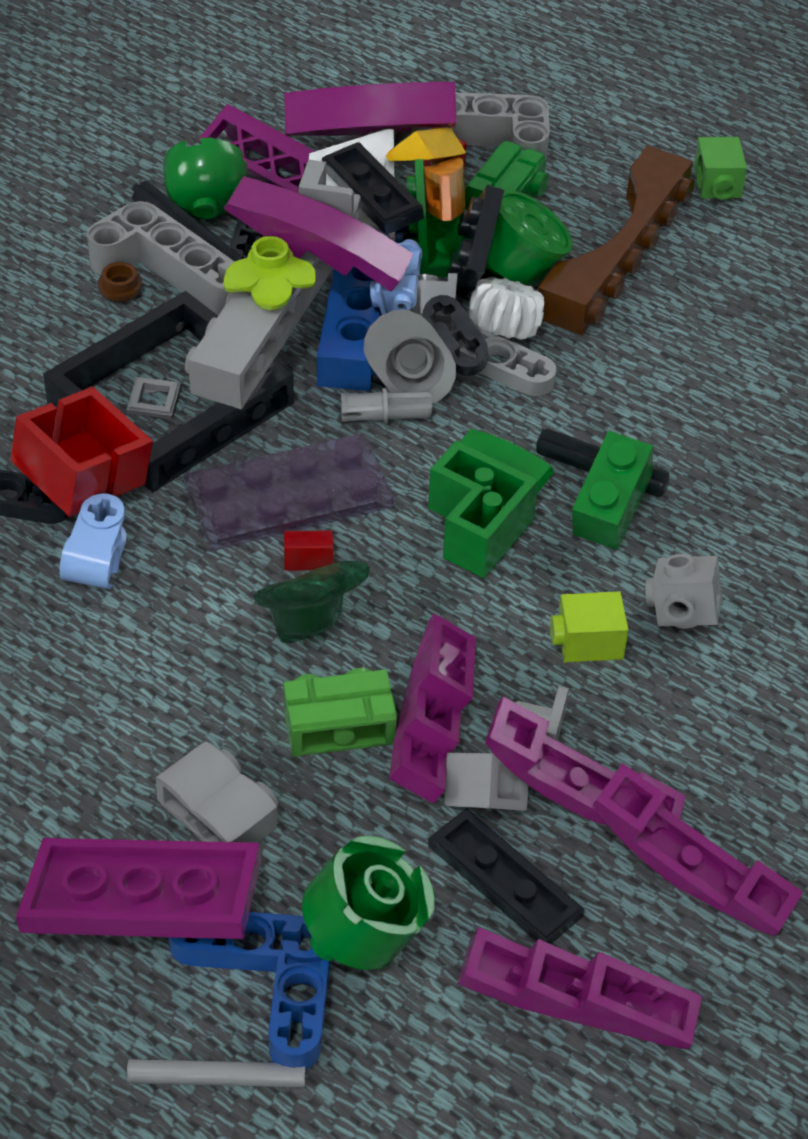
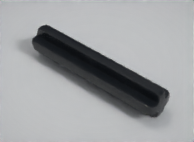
M549 428L542 430L536 444V452L539 455L586 472L590 471L600 450L599 446ZM653 466L652 476L645 493L656 497L663 496L670 481V473L667 470Z

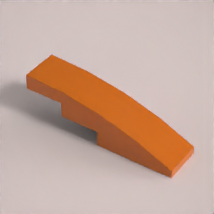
M459 156L439 158V161H431L432 166L424 167L426 211L442 221H452L462 214L465 209L464 164Z

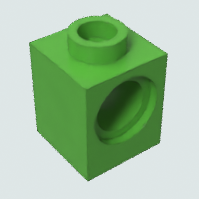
M698 137L693 168L700 197L721 200L742 198L747 166L739 137Z

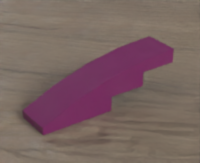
M455 82L367 84L284 93L285 135L366 136L369 132H379L385 129H394V132L411 131L413 127H455L457 123Z
M244 176L224 207L226 211L264 237L275 236L283 239L292 251L293 257L301 259L309 251L344 276L354 266L390 292L400 283L413 257L412 252L376 229L331 206L289 189Z
M435 613L428 620L412 667L398 720L389 773L390 780L431 803H434L445 791L447 753H451L460 742L461 711L473 698L476 637Z
M480 927L476 929L470 938L457 982L460 986L527 1011L681 1049H688L692 1046L702 996L601 952H598L591 961H588L539 939L529 949Z

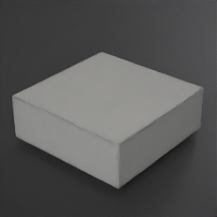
M136 377L127 413L172 419L181 390V382ZM168 392L165 406L140 403L143 393Z

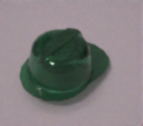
M361 561L331 563L294 579L268 585L258 590L253 599L255 604L269 608L277 637L280 641L286 644L293 643L329 631L336 624L342 613L344 593L363 583L368 578L371 570L367 563Z

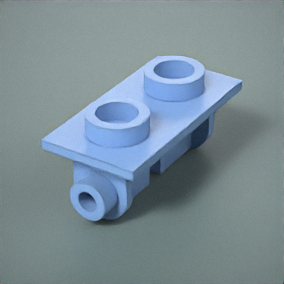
M405 240L402 243H398L412 252L413 257L400 283L392 292L376 281H371V302L374 308L380 307L382 315L397 310L410 311L416 305L419 282L417 275L420 274L422 249L414 240Z

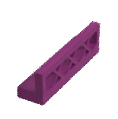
M229 104L222 109L197 139L199 144L200 138L217 139L222 131L225 130L227 136L234 140L229 143L239 147L243 152V160L247 161L249 174L261 181L270 182L296 193H299V184L309 160V153L315 152ZM251 149L265 158L251 161L247 159L246 150ZM282 166L297 176L283 179L278 176L277 167Z

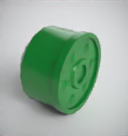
M504 190L485 269L497 279L506 278L514 282L519 281L520 284L534 288L539 286L555 264L565 258L570 252L573 245L571 235L562 221L542 203L524 193Z

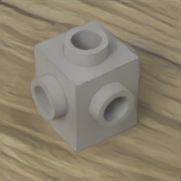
M675 554L668 558H658L654 577L646 579L645 588L647 606L655 607L658 627L675 626L681 629H688L697 625H718L723 599L718 556L692 557L687 554Z

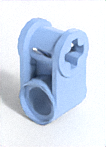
M96 494L86 499L82 504L71 536L67 539L62 551L60 561L61 580L106 589L112 588L109 580L112 573L118 572L120 557L127 538L125 529L122 527L125 507L116 496Z

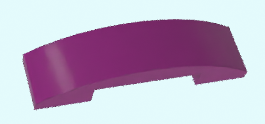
M503 697L498 702L485 744L513 774L546 798L584 818L607 825L594 808L593 803L615 772L547 736L548 720ZM643 772L638 773L667 794L661 806L680 819L686 796Z
M622 763L593 803L594 808L611 830L642 861L680 890L760 932L776 936L803 892L759 860L750 868L746 867L661 806L667 794Z

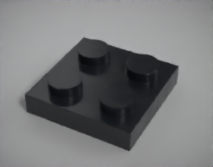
M487 185L478 198H471L468 210H463L457 235L463 238L459 244L458 251H453L447 268V276L448 273L457 274V294L467 296L485 272L504 189Z

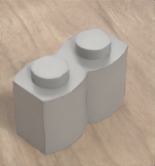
M203 742L156 777L158 801L201 841L258 843L277 829L278 802L274 793L263 782L258 781L255 783L247 776L241 774L242 771L238 761L226 749L219 750L212 744Z

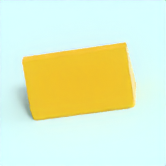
M446 127L415 131L388 151L386 158L388 161L430 160L464 155L466 152L453 130Z

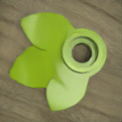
M266 236L253 243L247 258L230 264L226 270L223 283L226 292L249 291L251 292L252 300L260 308L273 311L288 304L292 298L293 288L315 286L316 273L311 263L293 257L292 251L283 239L275 236Z

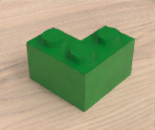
M456 440L430 468L428 509L446 517L443 558L484 579L534 520L538 479Z

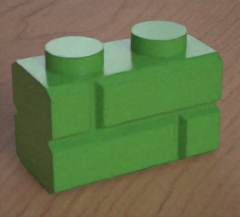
M356 668L344 675L328 677L305 674L297 677L294 681L283 682V708L292 757L394 744L397 717L387 669L371 671L367 668Z

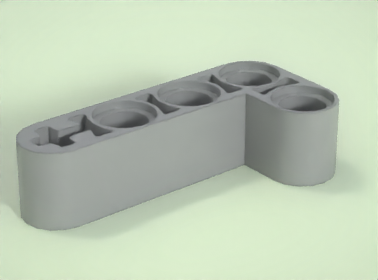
M455 92L457 123L455 127L448 128L453 130L457 138L466 142V145L499 146L506 140L522 146L523 150L529 148L543 153L547 163L550 127L549 106L544 99L532 95ZM413 127L411 131L397 132L394 139L402 142L415 131L429 130L432 127Z
M132 202L89 227L87 231L90 268L95 273L102 275L103 269L115 262H125L132 266L141 262L181 292L187 291L215 314L219 315L225 307L226 299L230 292H226L224 289V276L230 264L235 261L156 206L148 202Z

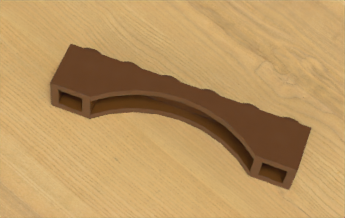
M649 145L646 146L630 167L626 194L631 209V216L628 222L614 238L599 248L555 264L538 287V292L544 296L545 302L543 321L579 335H583L591 323L596 325L600 323L605 313L608 299L618 298L625 283V276L628 273L634 275L637 272L644 250H653L659 239L661 227L663 225L669 227L676 216L678 204L680 202L687 203L690 199L695 180L690 178L693 161Z

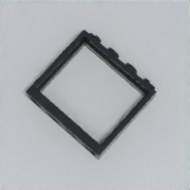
M187 291L182 292L43 373L47 404L52 403L58 408L59 399L89 388L185 330H188L199 340H202L208 323L213 317L217 318L218 315ZM274 359L242 409L217 403L154 442L144 486L152 493L294 404V373Z

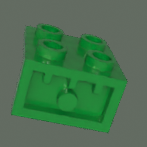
M414 159L415 175L407 176V191L423 206L424 219L409 225V235H418V237H409V240L416 241L422 249L420 274L448 277L447 268L454 250L458 251L459 244L463 238L457 235L461 214L452 221H442L426 211L423 159Z

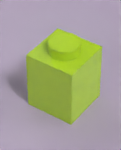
M621 591L561 594L558 615H551L550 637L552 645H561L564 662L624 659L628 625Z

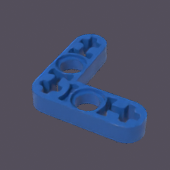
M250 912L245 933L259 934L265 940L261 947L254 950L241 949L235 944V939H224L225 946L217 945L219 938H197V942H187L186 938L168 937L169 951L173 958L181 964L276 972L269 1023L270 1058L274 1063L291 1068L305 1066V1070L312 1067L318 1061L322 1048L330 961L323 960L317 956L312 947L307 951L299 950L302 938H311L303 916ZM275 934L282 935L281 950H275ZM304 983L313 987L316 994L307 1001L298 1002L287 997L285 991L291 985ZM292 1021L302 1022V1040L299 1047L296 1048L288 1047Z

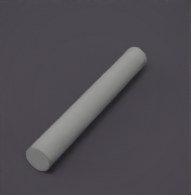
M128 1059L127 1083L305 1087V1066L291 1068L278 1063Z

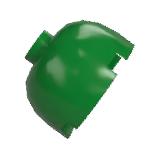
M200 138V145L187 147V140L177 143L167 151L163 159V175L167 195L172 202L183 208L190 215L200 219H212L227 213L228 211L224 207L244 176L248 177L247 161L243 160V152L239 147L227 141L214 138Z

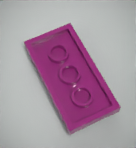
M43 838L16 915L19 932L244 939L262 859L259 843Z

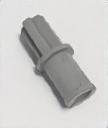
M382 388V392L341 393L342 422L372 420L383 421V424H388V419H426L431 417L432 397L428 392L387 393V388Z

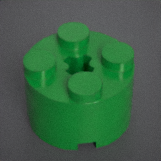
M377 836L356 837L340 848L309 883L302 899V913L307 929L311 934V947L317 956L326 961L336 960L346 966L361 970L383 969L424 927L434 910L433 888L428 875L420 865L414 870L402 858L406 852L403 848L390 840Z

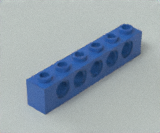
M407 226L395 231L396 243L404 241V233H398V231H407ZM354 266L346 276L335 269L333 272L317 352V386L371 392L373 376H377V374L369 365L364 354V338L369 326L382 314L380 307L374 308L371 302L370 284L374 280Z

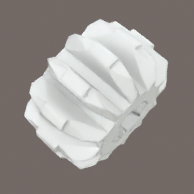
M495 277L482 279L477 282L476 288L472 292L469 303V317L481 330L492 332L493 335L505 336L508 339L511 337L520 340L526 339L527 337L535 336L538 326H541L544 315V296L540 292L535 291L532 286H525L520 284L519 281L514 282L506 278L497 279Z

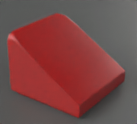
M332 530L284 531V571L333 570Z

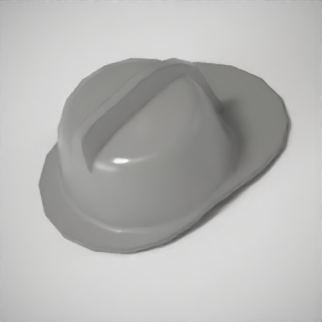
M409 310L391 311L380 316L369 326L364 338V354L369 365L390 393L428 392L431 394L432 403H436L450 392L456 379V363L446 344L422 315Z

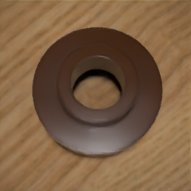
M115 262L103 269L102 275L98 280L99 292L103 297L112 301H127L135 298L141 292L142 278L131 264Z

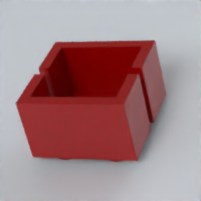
M90 387L59 399L58 408L49 403L16 416L10 461L60 509L71 517L78 514L84 501L93 495L110 494L117 497L145 485L153 440L94 387Z

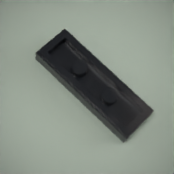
M360 142L322 157V161L326 162V173L339 187L351 188L354 194L360 195L359 208L385 235L424 219L423 206Z
M468 808L428 838L429 848L535 941L539 939L552 944L583 918L585 909Z

